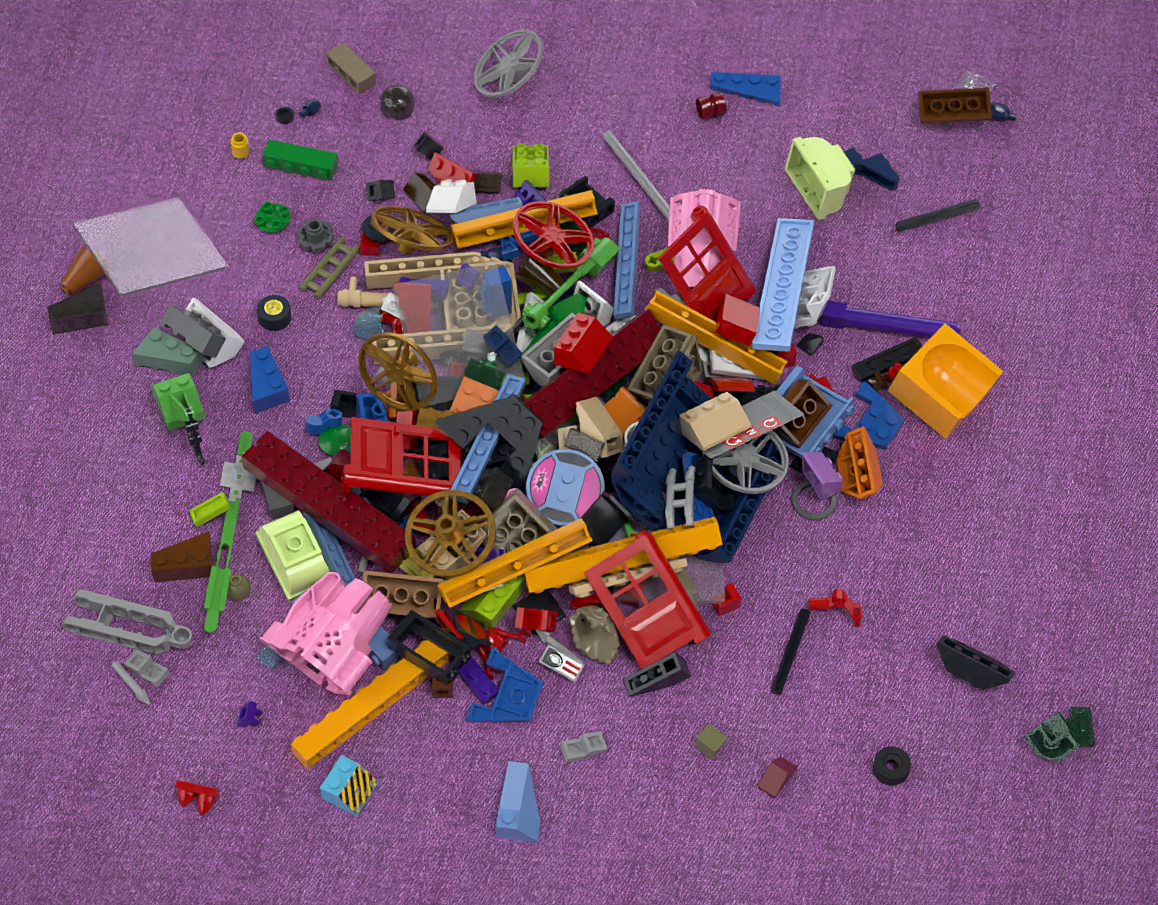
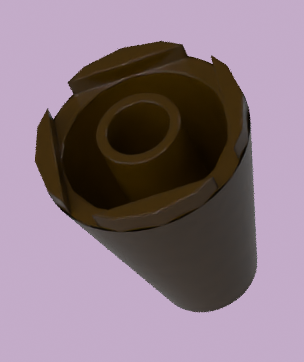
M543 252L537 253L538 256L548 260ZM529 255L517 268L520 272L514 274L517 279L548 296H551L564 283L553 267L544 265Z

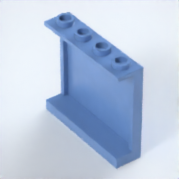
M796 365L776 392L784 397L796 380L809 379L833 405L800 448L780 438L783 444L788 447V451L802 458V454L805 452H822V448L825 444L828 445L831 442L835 431L841 429L845 418L851 416L855 407L853 397H850L849 400L841 397L805 376L803 368Z

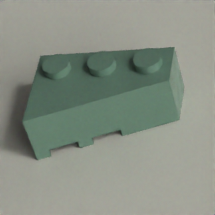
M155 327L152 328L133 352L135 367L147 366L152 367L153 370L165 369L169 370L170 373H189L190 376H193L203 364L201 352L188 343Z

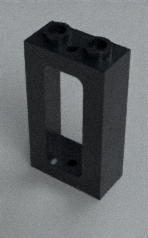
M413 610L406 615L387 638L389 649L445 685L450 680H455L460 668L463 665L466 666L471 659L470 646ZM411 632H416L454 656L455 659L444 671L402 643Z

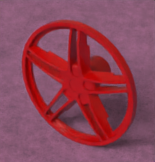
M547 201L531 202L522 206L514 217L513 233L518 244L529 256L544 265L559 269L576 268L583 265L593 252L594 240L589 227L576 213L562 205ZM532 209H549L546 224L525 213ZM554 210H555V211H556L555 224H552L553 214H554ZM560 213L572 219L582 231L561 230ZM519 222L540 237L529 247H527L520 236ZM587 242L585 255L577 261L567 244ZM543 252L547 258H550L556 252L566 263H555L538 256L537 253Z

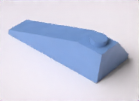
M508 761L496 824V838L538 843L541 822L529 764Z

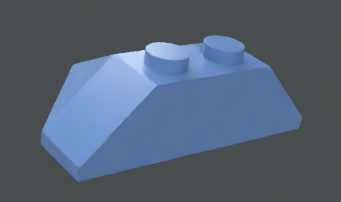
M516 197L473 205L457 213H449V215L455 222L461 223L518 209L523 205L520 198Z

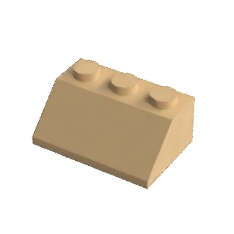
M728 392L722 393L679 415L682 435L703 451L752 427L739 401Z

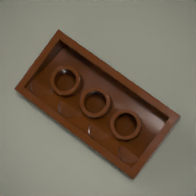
M989 87L918 91L917 99L921 124L992 120Z

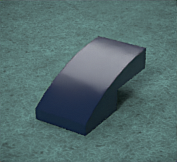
M497 325L482 337L509 367H512L523 355Z

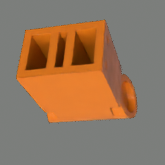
M624 386L619 389L615 397L603 405L621 430L623 442L627 428L633 423L639 422L647 408L639 403L635 396Z

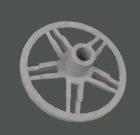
M523 29L510 32L495 41L486 50L477 64L474 82L478 91L486 97L498 98L506 96L523 86L532 77L543 56L541 38L535 32ZM523 36L510 54L501 46L511 39ZM534 39L538 45L537 58L523 57L530 47L529 44ZM497 48L505 54L502 58L497 53ZM494 52L500 63L482 73L485 63ZM500 78L499 92H489L483 88V84L491 83Z
M773 430L764 433L767 436L757 447H754L753 444L762 435L753 438L747 444L743 443L716 456L717 458L713 457V464H719L720 466L729 465L730 473L738 477L740 486L725 479L714 466L712 475L722 484L735 491L747 494L765 493L777 487L784 479L789 464L788 453L779 436ZM769 439L777 446L782 465L758 454ZM752 468L778 476L772 483L766 486L751 488ZM746 473H747V487H745V474H746Z

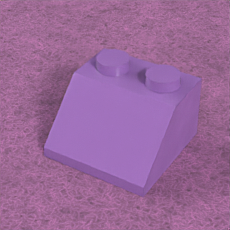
M805 452L802 454V472L821 501L842 491V476L839 472L834 471L830 458L825 457L822 452Z

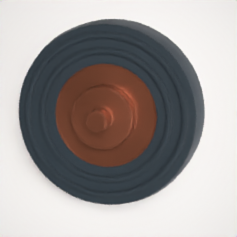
M372 216L364 219L362 232L368 238L378 242H388L391 240L373 226ZM377 220L379 225L391 234L395 232L394 228L384 225L385 223Z

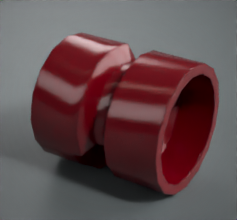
M721 92L711 94L709 98L707 96L696 98V109L701 120L712 118L713 114L716 117L725 115L727 112L726 102Z

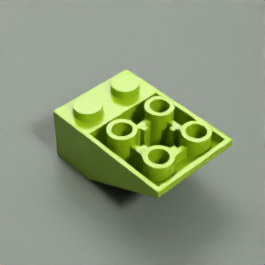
M518 144L513 146V187H522V183L525 180L531 182L534 187H549L548 146L544 144H535L534 146Z

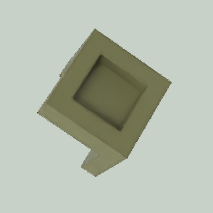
M708 724L696 737L695 747L714 761L717 757V751L727 742V737L711 724Z

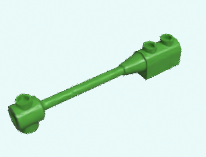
M595 238L591 256L583 265L577 267L574 274L543 304L535 303L532 306L529 303L522 310L525 325L531 329L539 328L542 330L550 321L548 309L580 277L587 273L596 277L614 259L621 248L609 238H601L600 240ZM587 247L582 251L580 256L583 257L585 255Z

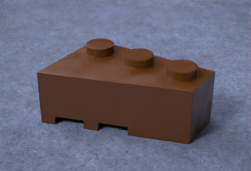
M209 531L151 553V571L154 582L210 577L213 557Z

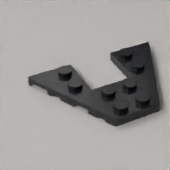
M516 394L482 406L470 408L463 412H457L444 418H438L435 421L462 449L489 423L516 449L491 476L507 492L513 488H518L522 493L524 492L544 421Z

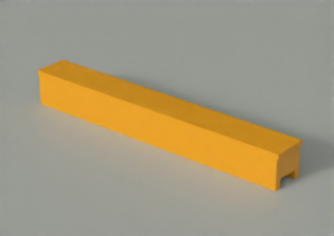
M592 190L547 201L570 209L580 218L597 214ZM520 208L451 225L457 248L514 235L513 220ZM532 209L525 214L546 224L549 209ZM554 210V214H553L552 224H555V218H556V211H555V210ZM560 213V223L572 220ZM519 222V233L530 231Z
M658 290L645 311L650 309L657 321L697 336L699 344L774 385L777 384L788 362L768 350L752 349V343L748 347L716 334V322Z
M580 518L481 564L467 574L451 578L437 585L444 602L451 608L591 542L592 538L588 533L586 524Z

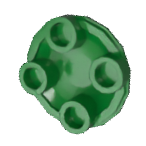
M270 201L264 202L262 207L256 212V226L260 230L269 233L284 229L291 218L289 208L282 204L271 203Z
M342 424L339 427L328 428L319 436L320 448L332 457L337 454L339 449H345L350 452L351 428Z

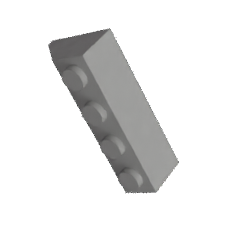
M573 313L567 316L521 356V360L533 380L542 387L567 369L555 365L554 346L576 316Z

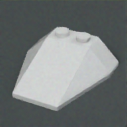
M835 266L805 271L794 329L802 326L810 327L817 323L831 295L836 270Z

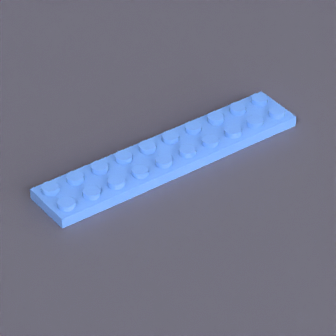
M778 218L760 303L758 329L752 341V349L790 351L814 229V220Z

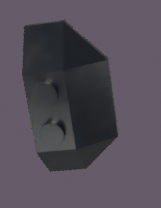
M943 635L937 642L936 646L946 670L952 673L954 677L969 682L975 688L984 690L1007 684L1016 673L1000 661L963 642L950 639L948 636Z

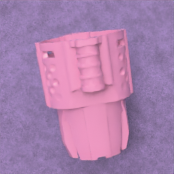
M699 189L695 192L682 193L670 197L668 247L694 223L690 215L695 207L702 205L709 210L733 252L737 251L741 202L732 197L719 194L714 190ZM703 228L690 243L699 255L712 242V239L706 229ZM687 245L674 257V264L680 273L695 259ZM714 246L701 258V261L708 272H710L723 257L717 247ZM696 263L683 278L690 288L695 287L705 277V274L698 263Z
M330 572L298 598L292 605L283 624L274 621L263 637L259 639L265 646L291 662L321 687L326 681L329 684L326 687L328 691L349 696L352 693L351 688L356 685L361 675L373 663L368 657L372 650L369 642L388 615L392 604L388 603L389 600L380 591H377L363 605L374 588L357 578L344 587L345 584L340 575L336 572ZM311 663L313 666L319 669V674L311 670L307 666V664Z

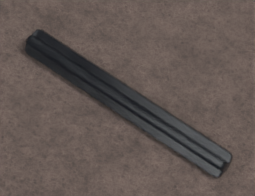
M973 199L898 221L895 227L898 232L977 210L980 204L977 199Z
M800 609L772 685L771 692L773 694L780 695L783 691L810 617V611L807 609Z

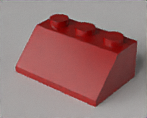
M577 313L554 346V363L558 366L590 374L613 341V336L596 317Z

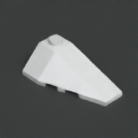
M193 297L186 310L192 311L193 309L202 314L201 317L212 322L211 326L220 329L221 334L226 338L216 358L202 354L203 361L212 368L235 357L245 341L236 331Z

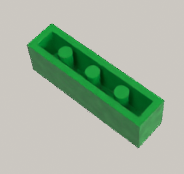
M271 139L268 140L262 155L264 167L316 177L322 180L333 181L339 165L337 153Z

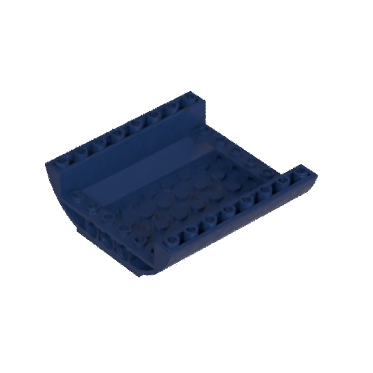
M680 350L676 353L612 470V484L620 498L619 502L653 532L667 528L665 518L666 500L663 498L662 492L666 494V478L669 470L674 468L677 471L675 484L685 483L682 454H685V450H687L688 452L699 453L700 456H703L702 451L682 435L679 415L712 399L686 376L693 362ZM769 439L758 454L780 465L781 456L775 443ZM757 440L753 446L757 447L761 442ZM713 464L715 469L724 478L732 475L728 469L729 465L720 466L719 464ZM752 468L751 488H759L770 484L775 475ZM747 473L745 474V487H747ZM734 476L736 478L735 484L740 486L738 477ZM686 490L674 492V500L685 499ZM735 491L733 509L720 514L713 510L714 517L719 525L723 545L713 550H700L698 553L690 556L709 562L730 563L766 492L747 494ZM684 507L674 508L675 526L686 524Z

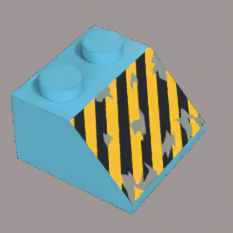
M341 755L320 787L321 798L358 816L378 785V781L359 763Z

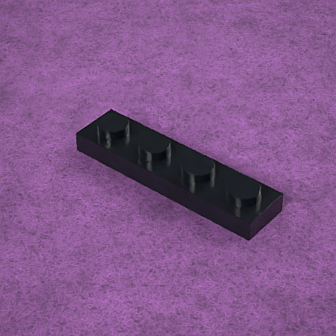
M914 337L853 364L851 369L862 383L869 378H873L875 370L882 374L887 372L896 363L901 365L907 363L923 346L917 337Z

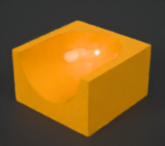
M945 323L900 369L888 392L943 438L947 439L990 393L1004 371Z

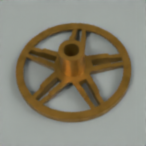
M384 206L374 210L371 217L373 226L381 234L397 242V249L406 254H413L415 249L426 251L445 250L451 246L453 241V234L446 225L434 217L414 209ZM385 213H402V219ZM415 217L421 218L431 224H417ZM377 220L385 223L384 225L396 229L397 231L391 234L383 227H381ZM445 235L447 242L442 245L433 236Z
M391 332L374 334L363 343L358 354L359 371L368 389L380 401L398 410L417 411L420 408L426 407L433 400L438 385L437 374L430 358L416 343L402 335ZM383 338L399 340L395 358L381 347L378 348L372 343ZM404 342L405 344L403 348V353L400 355L402 350V343ZM409 346L423 358L430 373L425 372L424 369L417 368L418 358L413 352L409 351ZM366 353L385 369L372 380L366 368ZM383 377H388V380L377 386L374 384ZM395 381L405 404L389 398L378 388ZM411 381L431 384V390L426 399L417 403Z
M461 490L441 491L424 499L411 513L405 530L406 546L413 561L424 571L439 577H457L473 571L487 559L496 539V524L489 507L477 496ZM449 496H453V516L449 515ZM456 496L475 502L485 514L459 521L457 518ZM445 497L443 515L437 521L416 518L420 511L429 503ZM488 519V521L484 523L477 524L475 526L465 529V526H469ZM413 523L434 527L435 530L432 531L423 527L414 526ZM489 525L488 542L483 552L477 558L463 535ZM412 529L436 536L423 561L414 551L411 540ZM461 543L464 545L474 559L473 562L469 561L457 547ZM439 545L443 546L428 565V561L431 559ZM449 546H452L468 564L453 570H442L432 567Z

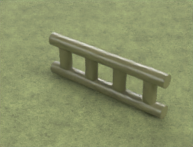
M340 237L300 284L299 290L304 292L309 288L316 292L314 298L319 300L358 254L360 246L356 244L353 248L344 245L346 242L345 238ZM338 250L347 254L342 261L333 257ZM328 262L336 266L332 273L323 270ZM318 275L326 279L321 286L313 282Z

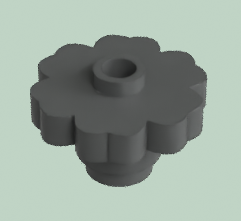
M317 219L306 221L305 226L298 228L297 239L299 240V246L304 251L312 250L313 253L324 252L326 247L332 246L334 234L332 226L326 221L320 222Z

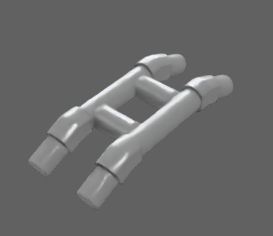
M694 466L688 467L685 483L675 484L677 471L674 468H671L667 474L665 507L667 529L675 528L674 508L684 507L686 527L694 526L693 488L696 470ZM686 490L685 499L674 500V492Z

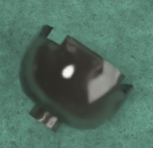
M393 85L384 90L380 98V110L386 118L390 119L391 117L400 121L412 115L415 108V100L408 88L402 85Z

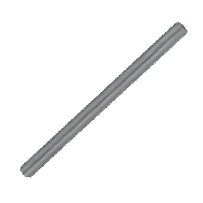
M608 130L603 133V138L669 221V205L612 132Z

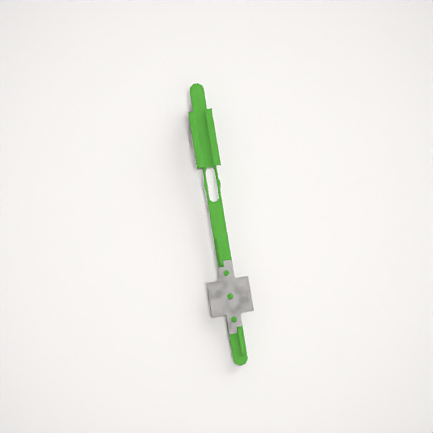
M248 431L241 433L236 463L224 462L220 486L231 488L228 500L231 509L226 511L219 552L216 556L217 563L216 566L211 568L204 609H208L204 631L208 633L216 631L219 612H224L232 570L228 569V564L231 559L230 553L242 490L253 492L256 477L243 468L241 458L251 446L252 434ZM227 546L229 553L226 568L220 569L218 563L221 548Z

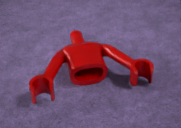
M492 627L486 630L492 646L479 644L477 650L486 665L489 658L486 651L491 652L493 647L501 652L508 643L506 638L519 639L524 644L526 643V638L523 636L531 637V632L529 629L524 628L518 634ZM486 665L487 676L490 680H493L494 675L490 672L499 674V670Z

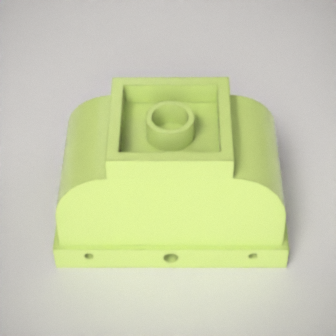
M819 137L795 138L792 141L785 165V171L818 220L825 219L827 215L841 209L846 194H848L855 169L838 144L831 146L829 142Z
M299 510L265 524L259 528V531H256V536L288 602L296 599L327 573H330L322 556V551L306 519L303 518Z

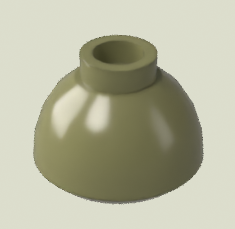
M236 574L230 576L227 598L233 601L245 599L251 592L249 580L243 575Z

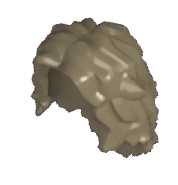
M583 606L578 608L576 613L569 618L573 642L576 644V648L580 649L581 654L586 655L591 660H598L599 663L608 665L616 659L615 656H618L617 648L620 647L615 624L609 617V614L599 606Z

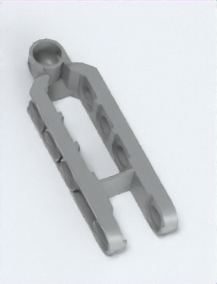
M78 590L73 602L79 607L100 612L97 621L82 617L79 619L66 616L62 627L70 633L154 655H160L170 650L171 647L186 649L190 647L193 641L190 629L175 624L168 611L86 590ZM116 616L165 629L166 635L152 638L142 635L140 632L125 631L121 627H110L113 617Z

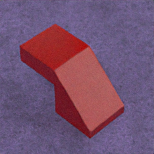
M517 607L516 628L556 630L557 611Z

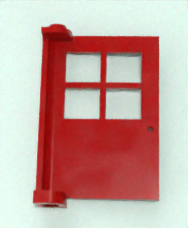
M699 205L693 209L690 215L694 223L657 259L686 305L716 322L718 307L725 294L748 301L755 294L756 288L707 207ZM705 228L712 242L698 255L690 241ZM687 245L695 259L680 273L672 259ZM716 246L723 259L708 272L701 258L712 247ZM698 263L705 277L691 290L683 276Z
M351 417L350 464H345L341 491L349 492L351 487L431 496L441 491L451 490L461 470L460 446L443 429ZM403 435L423 438V455L403 453ZM428 439L448 441V458L428 456ZM403 458L424 460V478L403 475ZM428 461L448 463L449 481L428 478Z
M645 529L634 535L636 539L632 543L584 572L641 669L661 660L691 640L694 644H698L711 635L710 630L651 531L646 532ZM644 550L655 569L635 580L624 561ZM621 564L631 583L611 595L600 576ZM658 572L668 591L648 603L638 583ZM634 587L644 606L624 617L614 598Z

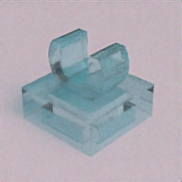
M266 644L256 656L257 660L272 670L282 659L275 650L268 648Z

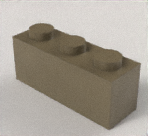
M340 43L326 52L327 65L359 95L376 85V73L373 68H369L361 57H357L350 47Z

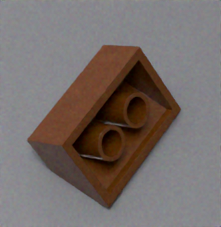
M809 379L796 380L784 395V398L804 413V415L772 429L780 438L798 448L803 445L833 406Z

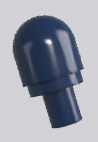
M317 99L309 100L304 104L303 110L299 113L300 116L305 118L306 116L315 115L321 109L320 102Z

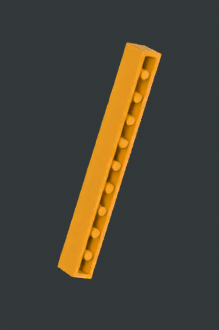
M715 517L694 521V526L686 527V524L675 526L674 529L666 528L651 532L668 559H676L684 554L693 555L704 549L713 550L723 545L719 525ZM635 536L566 553L525 572L529 593H540L547 588H560L567 583L582 582L583 579H587L584 574L586 570L632 543L636 539ZM644 550L624 561L627 568L637 569L647 563L652 564ZM620 564L607 573L617 574L623 568Z
M428 640L422 641L418 648L414 650L440 668L448 663V658L452 656ZM405 658L397 664H392L384 674L376 676L367 687L360 688L355 696L342 702L338 709L329 712L321 722L313 724L308 732L296 737L291 744L292 753L309 770L431 675Z

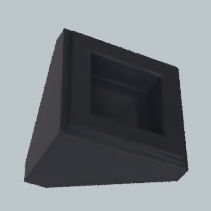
M808 333L797 346L812 356L823 345L824 337Z

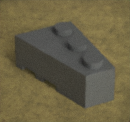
M169 305L160 325L174 329L172 333L176 336L180 333L186 339L185 342L202 354L216 358L226 340L221 334V330L211 326L212 322L202 318V314L196 310L188 311Z

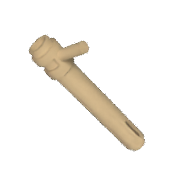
M356 277L350 278L349 289L338 291V305H342V307L353 306V308H360L361 306L382 307V300L388 295V293L356 290ZM431 299V310H434V308H438V300Z

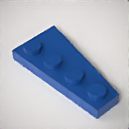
M711 72L710 90L730 95L735 93L741 95L742 98L748 99L751 97L758 99V102L765 103L767 101L774 103V106L780 107V75Z

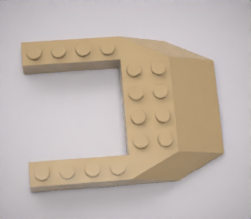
M478 252L364 261L367 289L394 287V282H399L401 277L449 281L448 295L446 300H443L446 330L399 334L416 343L430 360L440 359L441 353L448 350L455 351L458 355L464 353L462 349L466 329L488 333L497 325L506 334L521 317L516 278L514 276V263L500 261L494 257L490 259L481 256V253ZM465 263L481 273L479 281L470 290L456 280L462 264ZM505 266L512 280V314L491 320L489 314H485L483 310V301L478 290L484 272ZM383 338L374 341L372 344L378 348L381 347L395 358L399 340ZM404 342L402 343V350L400 355L403 353V348L405 344ZM409 346V351L417 356L418 361H424L419 353Z

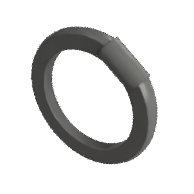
M806 480L797 485L792 493L791 501L793 508L800 516L809 520H821L834 512L837 506L836 494L830 496L831 505L826 511L819 514H811L804 511L798 503V495L803 489L810 487L811 484Z

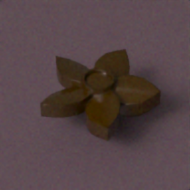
M875 370V378H869L867 381L874 384L873 389L876 392L880 387L888 389V385L884 381L888 379L889 375L884 374L881 376L880 372Z

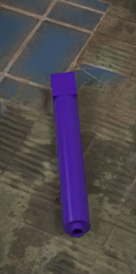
M833 301L827 302L821 326L843 329L844 326L928 338H931L945 323L959 335L961 327H957L955 322L849 308L847 303Z

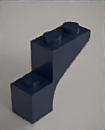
M854 147L843 151L855 169L854 175L863 176L890 191L897 189L899 175L892 169L889 160L882 153L863 160L861 154L857 153Z

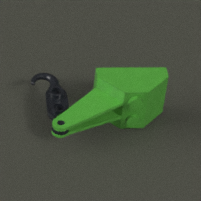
M185 373L150 385L168 430L171 431L185 426L187 432L190 433L187 436L190 445L193 446L196 458L200 465L204 466L205 461L200 446L202 438L199 431L196 432V430H199L198 421L204 420L205 415L190 374Z

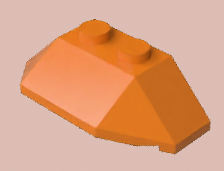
M863 426L846 433L845 441L836 459L838 472L843 479L842 492L860 500L878 493L883 485L877 451L866 428Z

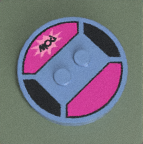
M571 449L554 450L539 458L532 466L526 483V497L557 528L580 519L605 491L604 478L597 464L584 453Z

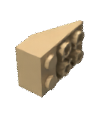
M593 397L576 402V413L580 421V433L584 441V453L591 459L622 452L625 448L622 432L599 399Z
M463 509L457 513L459 521L470 517ZM477 523L465 526V529L475 526ZM480 528L463 535V537L475 553L486 538L487 533ZM431 535L418 547L423 558L426 556L436 536ZM462 543L457 547L470 560L472 556ZM439 545L431 559L428 561L429 564L443 546ZM449 546L432 567L442 570H453L464 567L467 563L452 546ZM443 577V578L447 581V580H449V579H451V578H454V577Z

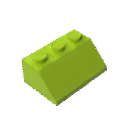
M519 575L504 582L502 587L480 593L468 599L459 612L484 623L486 629L496 627L525 590V576Z

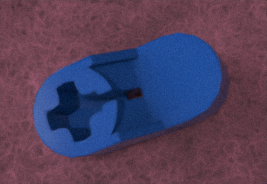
M325 409L318 416H308L305 421V431L310 434H322L328 428L339 427L342 421V412L337 409Z

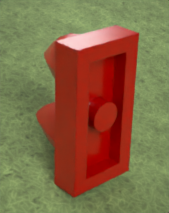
M177 780L175 788H178V800L182 807L191 803L196 793H198L197 806L201 816L211 809L216 797L219 798L221 792L219 789Z

